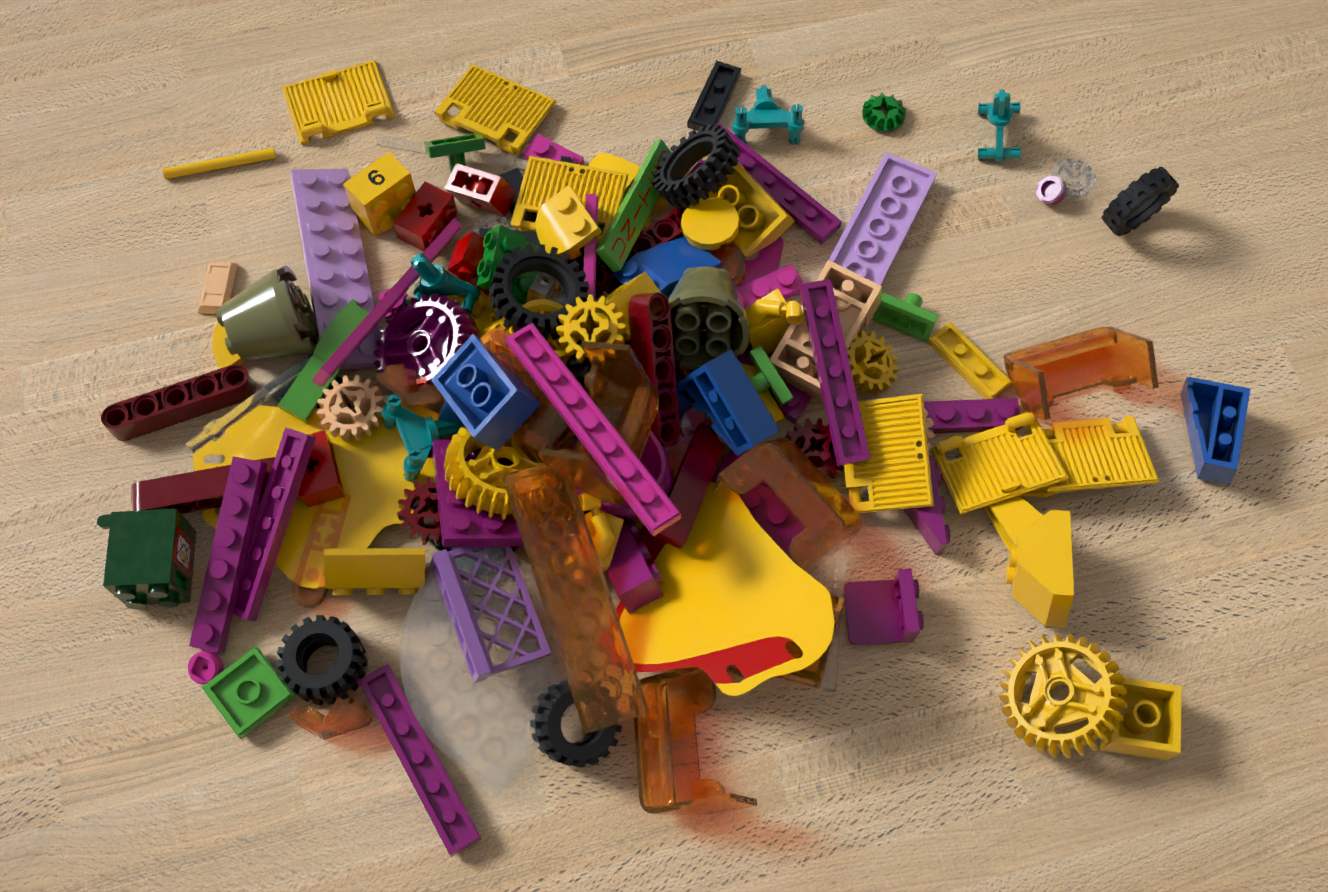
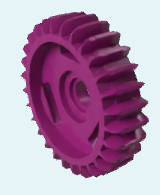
M433 293L429 298L423 294L420 301L412 298L410 306L402 303V311H393L395 317L391 321L386 320L387 328L379 330L383 335L382 339L375 341L380 348L373 352L378 357L373 363L379 368L376 374L381 378L384 386L404 400H412L416 403H421L422 400L430 403L432 397L441 400L442 394L431 380L472 334L479 335L477 329L474 328L476 322L458 302L444 295L439 297ZM427 339V347L423 351L417 352L419 342ZM405 366L420 375V378L406 380L401 371Z

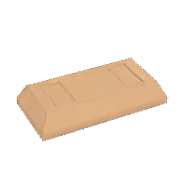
M209 262L198 313L215 314V310L220 309L224 303L231 299L238 263Z

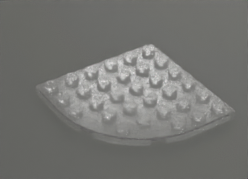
M502 546L488 548L484 558L502 565L505 559ZM453 547L450 551L455 550V549H458V548H462V547ZM483 550L475 553L481 556ZM515 553V559L549 645L550 656L489 676L487 680L474 684L433 570L425 579V583L421 585L411 603L405 619L400 644V667L403 686L413 714L423 731L448 758L496 798L501 795L540 746L538 742L533 740L531 735L535 733V728L530 727V720H535L536 714L531 711L533 705H539L540 701L537 698L540 694L547 693L549 686L560 684V681L563 680L593 682L609 662L605 651L608 628ZM467 556L454 559L458 570L471 575L477 561ZM507 562L505 568L510 570V567ZM481 563L474 577L492 585L498 571ZM502 573L495 585L496 588L513 595L517 587L513 578ZM462 579V582H463L464 587H465L467 581L464 580V579ZM471 583L466 593L469 600L482 605L488 591ZM518 591L516 597L519 598V599H521L520 594H519V591ZM491 593L485 607L503 615L509 601ZM512 603L506 617L524 625L528 615L525 608ZM473 609L475 617L479 611ZM482 613L477 623L480 630L493 636L500 621ZM529 622L527 627L533 630L531 623ZM503 623L496 638L514 646L521 631ZM524 633L517 648L528 653L539 651L540 647L537 639ZM484 639L485 645L488 647L490 641ZM493 643L489 651L493 666L506 662L511 651ZM514 653L512 660L521 656ZM573 703L572 705H570V706L565 710V712L563 713L562 719H563V717L567 714V712L572 708V706H573L575 703Z

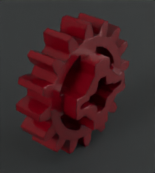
M807 418L804 427L799 423H795L794 432L787 431L785 438L787 441H783L782 450L785 451L782 460L783 462H790L787 469L788 472L797 470V479L800 480L803 476H807L809 484L813 483L814 478H819L821 484H824L827 475L835 479L838 473L837 470H844V466H837L836 457L833 460L831 459L832 455L830 452L833 448L830 429L829 425H822V418H818L816 424H812L811 420ZM797 442L800 443V451L798 454H796L795 446Z
M428 476L425 478L424 485L415 480L413 482L415 488L413 491L404 489L406 499H399L398 505L402 510L397 512L398 519L404 521L401 524L402 530L404 532L411 530V540L414 541L418 536H421L423 545H426L429 539H434V543L437 546L440 544L442 534L436 483H432ZM418 500L419 505L417 508L413 510V513L411 514L412 507L414 503ZM429 508H432L434 511H438V512L435 513V514H433L431 511H427V510H428Z

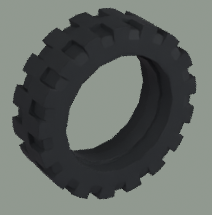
M1154 168L1148 174L1147 172L1144 173L1137 181L1131 182L1126 190H1122L1117 195L1118 197L1109 203V207L1104 210V215L1101 216V219L1116 236L1126 235L1132 229L1135 230L1140 227L1141 223L1151 219V216L1154 213H1158L1162 206L1171 200L1170 197L1175 195L1179 184L1165 168Z

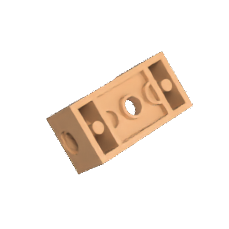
M828 260L816 281L827 279L832 281L846 350H848L861 326L867 328L881 303L882 286ZM804 313L803 323L790 324L770 361L782 380L823 403Z

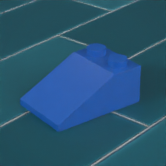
M681 236L633 255L624 263L621 270L614 272L612 275L619 286H622L641 273L646 272L660 292L669 298L686 269L703 266L721 269L723 264L707 250H701L692 246L685 236Z
M474 334L470 336L431 380L473 438L497 451L541 405L529 388Z

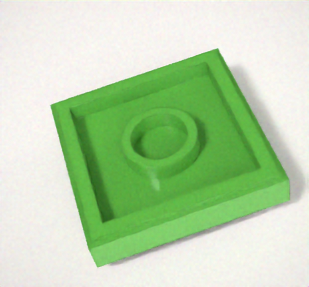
M257 646L201 687L241 740L296 698L295 694L282 680L281 676Z

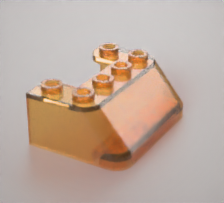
M778 438L756 444L719 473L713 490L716 495H719L726 488L735 493L744 494L750 492L764 481L805 527L792 540L789 546V554L792 560L809 575L850 542L862 527V519L859 513L800 448L787 438Z

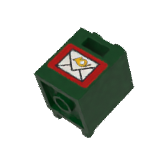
M177 509L118 511L98 517L97 524L102 529H109L103 587L124 603L126 607L131 609H144L150 604L172 608L179 606V603H190L196 530Z

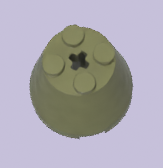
M285 265L272 270L228 300L220 309L215 310L219 324L225 327L228 335L225 338V344L231 355L238 354L241 359L248 361L307 355L314 352L318 342L315 343L314 337L317 335L313 309L307 295L303 294L298 285L295 286L293 283L297 278L288 266Z
M708 266L686 269L668 298L671 311L674 359L678 360L679 365L684 368L697 370L729 350H732L736 357L739 354L742 355L749 342L750 324L731 274L726 269Z

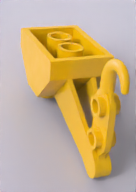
M1046 487L984 507L1009 552V565H1006V584H1011L1012 597L1045 627L1065 628L1074 598L1070 511L1050 510L1045 515H1042L1021 497L1046 498L1061 492L1047 493Z

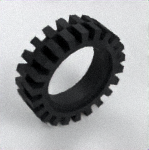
M708 124L706 128L701 126L697 133L695 130L689 132V138L686 139L683 136L679 140L681 144L678 146L674 144L670 148L672 150L671 154L666 153L662 157L665 162H659L657 166L659 170L654 172L655 179H653L655 188L671 206H675L678 209L683 207L685 209L689 208L690 204L693 206L699 204L700 198L703 201L708 199V193L711 190L713 193L719 190L717 185L719 183L724 185L728 180L725 176L732 175L735 171L733 166L738 165L739 160L737 158L740 157V152L738 151L740 149L724 128L718 124L715 126ZM709 155L697 170L683 178L694 164Z
M532 244L525 245L523 252L520 247L513 249L512 255L509 253L505 254L502 262L499 261L496 266L489 291V298H492L490 305L492 309H496V318L498 320L505 318L503 326L506 329H509L512 325L516 326L514 333L533 323L546 341L549 334H551L553 340L560 338L561 335H558L556 327L563 325L559 321V314H568L565 305L553 313H534L518 303L513 295L511 284L515 278L526 272L537 271L546 273L558 280L563 286L567 298L566 304L575 307L577 306V297L582 302H587L589 295L587 293L589 283L588 281L584 282L586 277L584 270L577 272L579 263L574 260L568 264L570 255L566 252L563 253L561 258L557 257L558 248L555 247L551 248L550 254L545 253V245L538 244L536 252L533 251Z

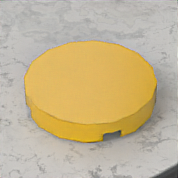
M709 197L704 201L699 199V204L695 206L690 204L689 208H686L682 214V232L687 241L694 247L701 250L719 249L720 245L731 243L738 234L739 216L737 210L729 201L719 197Z

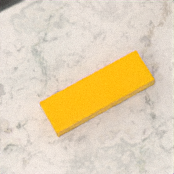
M951 321L929 337L927 343L984 399H996L1011 387L1013 382Z

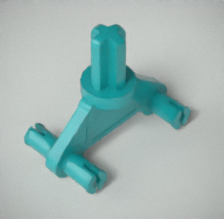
M761 85L760 89H756V102L750 111L747 112V108L742 106V113L740 106L735 109L736 118L732 122V131L745 144L746 133L749 132V129L788 128L790 131L789 143L794 145L795 140L796 145L800 143L801 131L804 130L805 124L802 118L803 106L797 104L796 109V104L792 105L791 113L778 107L777 102L772 98L771 89L767 88L766 85Z
M1003 89L999 90V93L994 94L993 103H978V115L988 114V121L996 126V147L978 148V160L995 159V162H1002L1003 158H1021V147L1003 148L1004 126L1010 124L1013 119V113L1020 114V102H1010V93H1005Z
M418 253L416 257L411 259V265L420 275V281L415 285L413 291L417 300L420 301L423 294L429 298L433 293L436 295H463L464 299L461 306L469 314H472L475 300L480 299L482 293L479 288L447 275L442 266L432 264L422 253Z
M390 395L387 400L388 403L383 406L382 410L383 424L388 429H393L397 426L408 454L403 462L405 480L414 481L417 478V474L422 471L432 449L433 440L457 434L459 429L464 428V426L440 419L434 421L432 417L424 418L401 406V400L398 395Z

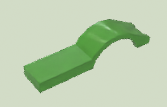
M352 299L329 324L320 338L312 357L278 404L281 410L304 423L308 421L319 405L317 403L318 399H323L325 396L322 390L324 388L330 389L332 381L336 380L342 366L324 386L319 387L312 379L323 364L370 313L358 306V301Z

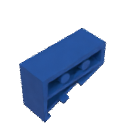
M732 350L707 362L677 382L678 391L685 390L695 401L693 407L698 413L704 411L715 423L712 425L713 430L737 456L779 431L772 415L766 409L756 388L750 382Z
M1186 377L1180 394L1197 479L1230 485L1238 468L1251 388Z

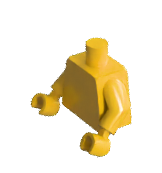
M776 289L745 308L750 324L748 345H750L752 350L761 345L766 354L774 352L790 324L803 323L804 310L797 301L786 303L779 289Z
M596 492L577 495L579 509L582 512L591 511L571 522L574 539L571 546H565L562 563L564 569L574 572L571 586L580 590H589L592 578L608 570L624 521L599 509L601 507V497Z

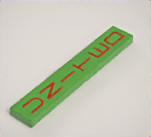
M662 139L654 142L596 249V253L613 273L622 269L660 195V192L653 183V179H655L654 172L659 170L657 168L659 162H665L662 157L666 153L671 154L670 149Z

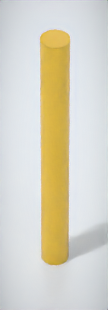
M272 147L162 168L165 179H171L275 159L277 156L275 148Z

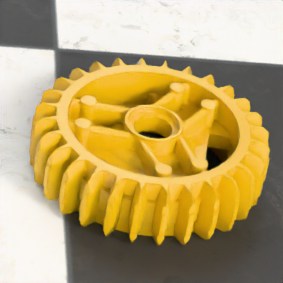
M529 422L525 426L521 425L498 451L474 439L467 428L462 427L456 435H453L447 447L444 462L445 481L449 482L450 491H457V500L466 498V508L472 505L477 507V514L485 510L489 512L490 518L494 513L501 514L502 520L506 518L507 514H512L513 518L517 520L520 513L529 518L532 510L540 513L542 507H548L551 499H554L557 495L563 474L561 453L556 452L557 445L555 443L549 444L550 437L548 435L540 436V428L534 431L531 430ZM483 448L475 460H470L469 463L465 461V458L470 453ZM507 458L513 462V465L503 466L498 463L497 459Z
M1058 633L1054 634V642L1050 643L1042 635V645L1037 646L1033 641H1029L1031 651L1027 653L1022 649H1018L1022 658L1019 661L1010 658V662L1015 667L1013 671L1003 670V673L1010 679L1008 682H1000V686L1007 693L999 695V699L1004 704H1007L1001 708L1002 713L1009 717L1006 720L1007 725L1012 729L1015 728L1014 734L1020 739L1024 738L1023 741L1028 747L1031 748L1035 745L1036 750L1041 754L1048 748L1049 754L1056 758L1061 749L1064 756L1070 759L1071 749L1073 748L1076 749L1080 756H1084L1083 746L1085 745L1097 751L1096 739L1099 738L1101 741L1108 743V739L1104 734L1105 731L1109 730L1117 733L1118 730L1112 724L1113 719L1124 721V717L1117 709L1128 708L1125 700L1118 698L1128 695L1127 689L1120 685L1125 682L1122 673L1117 672L1120 667L1116 661H1110L1112 658L1108 651L1100 652L1101 648L1096 642L1089 646L1088 640L1084 636H1081L1077 643L1071 633H1068L1065 642H1063ZM1077 658L1086 661L1102 675L1095 684L1072 664ZM1035 673L1036 678L1029 704L1023 703L1022 695L1025 684L1031 674ZM1059 684H1065L1070 689L1068 697L1062 701L1054 700L1051 695L1053 688ZM1087 719L1089 721V724L1072 733L1057 734L1056 728Z

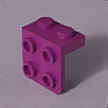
M899 569L894 580L847 582L844 585L843 594L848 639L852 645L911 643L915 641L920 630H923L924 619L922 611L917 610L916 599L919 598L920 591L918 580L913 579L912 569Z

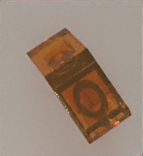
M404 364L385 366L386 372L375 373L376 380L410 406L421 407L445 402V398L434 384L422 385L417 388L415 370L404 369Z
M337 698L326 718L325 715L309 706L305 711L295 706L288 716V719L296 726L323 740L367 727L372 722V718L365 712L368 707L353 698H350L348 702Z

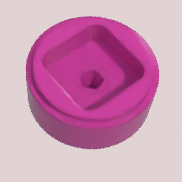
M212 651L198 652L191 657L188 663L189 676L194 682L201 685L207 684L224 669L221 657Z

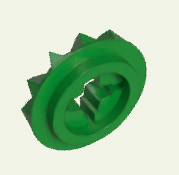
M883 93L879 96L871 95L869 100L864 102L862 117L865 123L872 129L881 132H889L899 128L903 124L906 115V108L903 107L902 100H896L893 94L890 97L884 96ZM882 106L886 108V111H889L887 114V118H885V114H883V112L880 111Z

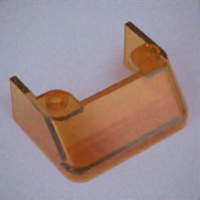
M1115 327L1090 329L1012 351L1003 356L1005 369L1023 409L1030 413L1032 412L1044 420L1051 419L1049 408L1054 405L1053 398L1105 384L1117 391L1127 390L1134 383H1139L1152 389L1159 388L1153 341Z
M582 341L580 347L592 364L590 372L585 377V388L595 404L640 460L658 411V392L630 345ZM579 439L574 451L571 449L557 451L540 448L538 452L539 457L558 481L607 503L622 504L625 501Z
M689 667L645 677L636 683L632 692L639 801L641 807L651 814H713L757 806V799L733 793L725 794L723 785L717 780L710 778L700 780L695 714L707 712L713 707L716 700V686L706 671L698 667ZM727 667L726 671L732 680L743 678L738 668Z

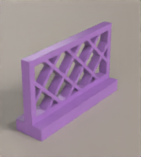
M502 546L505 554L502 565L484 558L488 548L492 547H462L449 552L445 549L433 553L430 562L474 684L487 680L489 676L551 655L549 645L511 546ZM483 550L481 556L475 553ZM467 556L477 561L471 575L458 570L454 559ZM507 562L510 567V570L505 568ZM481 563L498 571L492 585L474 577ZM501 573L514 579L517 587L513 595L495 587ZM462 579H464V580L467 581L465 587H464V584H463V582H462ZM471 583L488 591L482 605L469 600L466 592ZM518 591H519V594H520L521 599H519V598L516 597ZM491 593L509 601L503 615L485 607ZM512 603L525 608L528 617L524 625L506 617ZM473 609L479 611L476 617L474 615ZM482 613L500 621L493 636L479 628L477 622ZM529 622L531 623L533 630L527 627ZM503 623L521 631L514 646L496 638ZM524 633L537 639L540 647L539 651L528 653L517 648ZM484 639L490 641L488 647H486ZM493 643L511 651L506 662L493 666L489 655ZM514 653L521 656L512 660Z

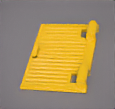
M376 60L338 71H329L320 76L282 87L301 145L310 143L309 137L321 133L323 139L372 125L374 124L372 118L385 115L387 120L395 118V113Z
M472 64L437 107L434 114L439 117L443 124L457 130L465 128L471 132L479 133L482 137L494 141L497 148L513 155H519L521 149L556 104L557 100ZM452 106L461 109L456 117L448 113ZM509 131L518 135L514 142L505 139V135Z
M529 156L510 226L519 231H536V221L530 222L523 219L525 211L538 213L545 202L570 185L585 207L586 194H597L598 224L605 225L603 234H599L597 237V246H599L622 203L629 173Z
M923 394L859 401L858 404L870 460L844 465L846 488L849 489L850 499L848 513L859 514L934 506ZM868 486L869 501L862 502L861 487Z
M1032 412L1008 418L1004 425L965 438L962 435H956L938 441L935 447L931 449L934 460L940 468L941 475L960 515L1069 479L1041 425ZM1027 425L1031 434L1018 438L1015 429ZM957 448L961 457L948 461L945 452Z
M1124 416L1122 423H1111L1109 418L1052 422L1050 429H1043L1069 477L1068 480L1047 486V493L1159 483L1158 476L1134 416ZM1026 426L1028 435H1030L1031 432H1030L1028 426Z

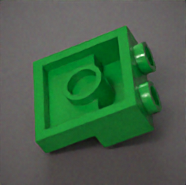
M502 225L486 233L483 240V246L485 247L483 259L477 268V274L479 275L478 287L490 291L496 266L499 261L502 262L503 256L507 253L512 255L513 249L520 247L523 252L525 245L532 244L525 241L526 235ZM532 244L533 251L536 252L538 246ZM526 272L519 275L512 282V292L519 303L525 304L530 301L527 300L529 288L539 272Z

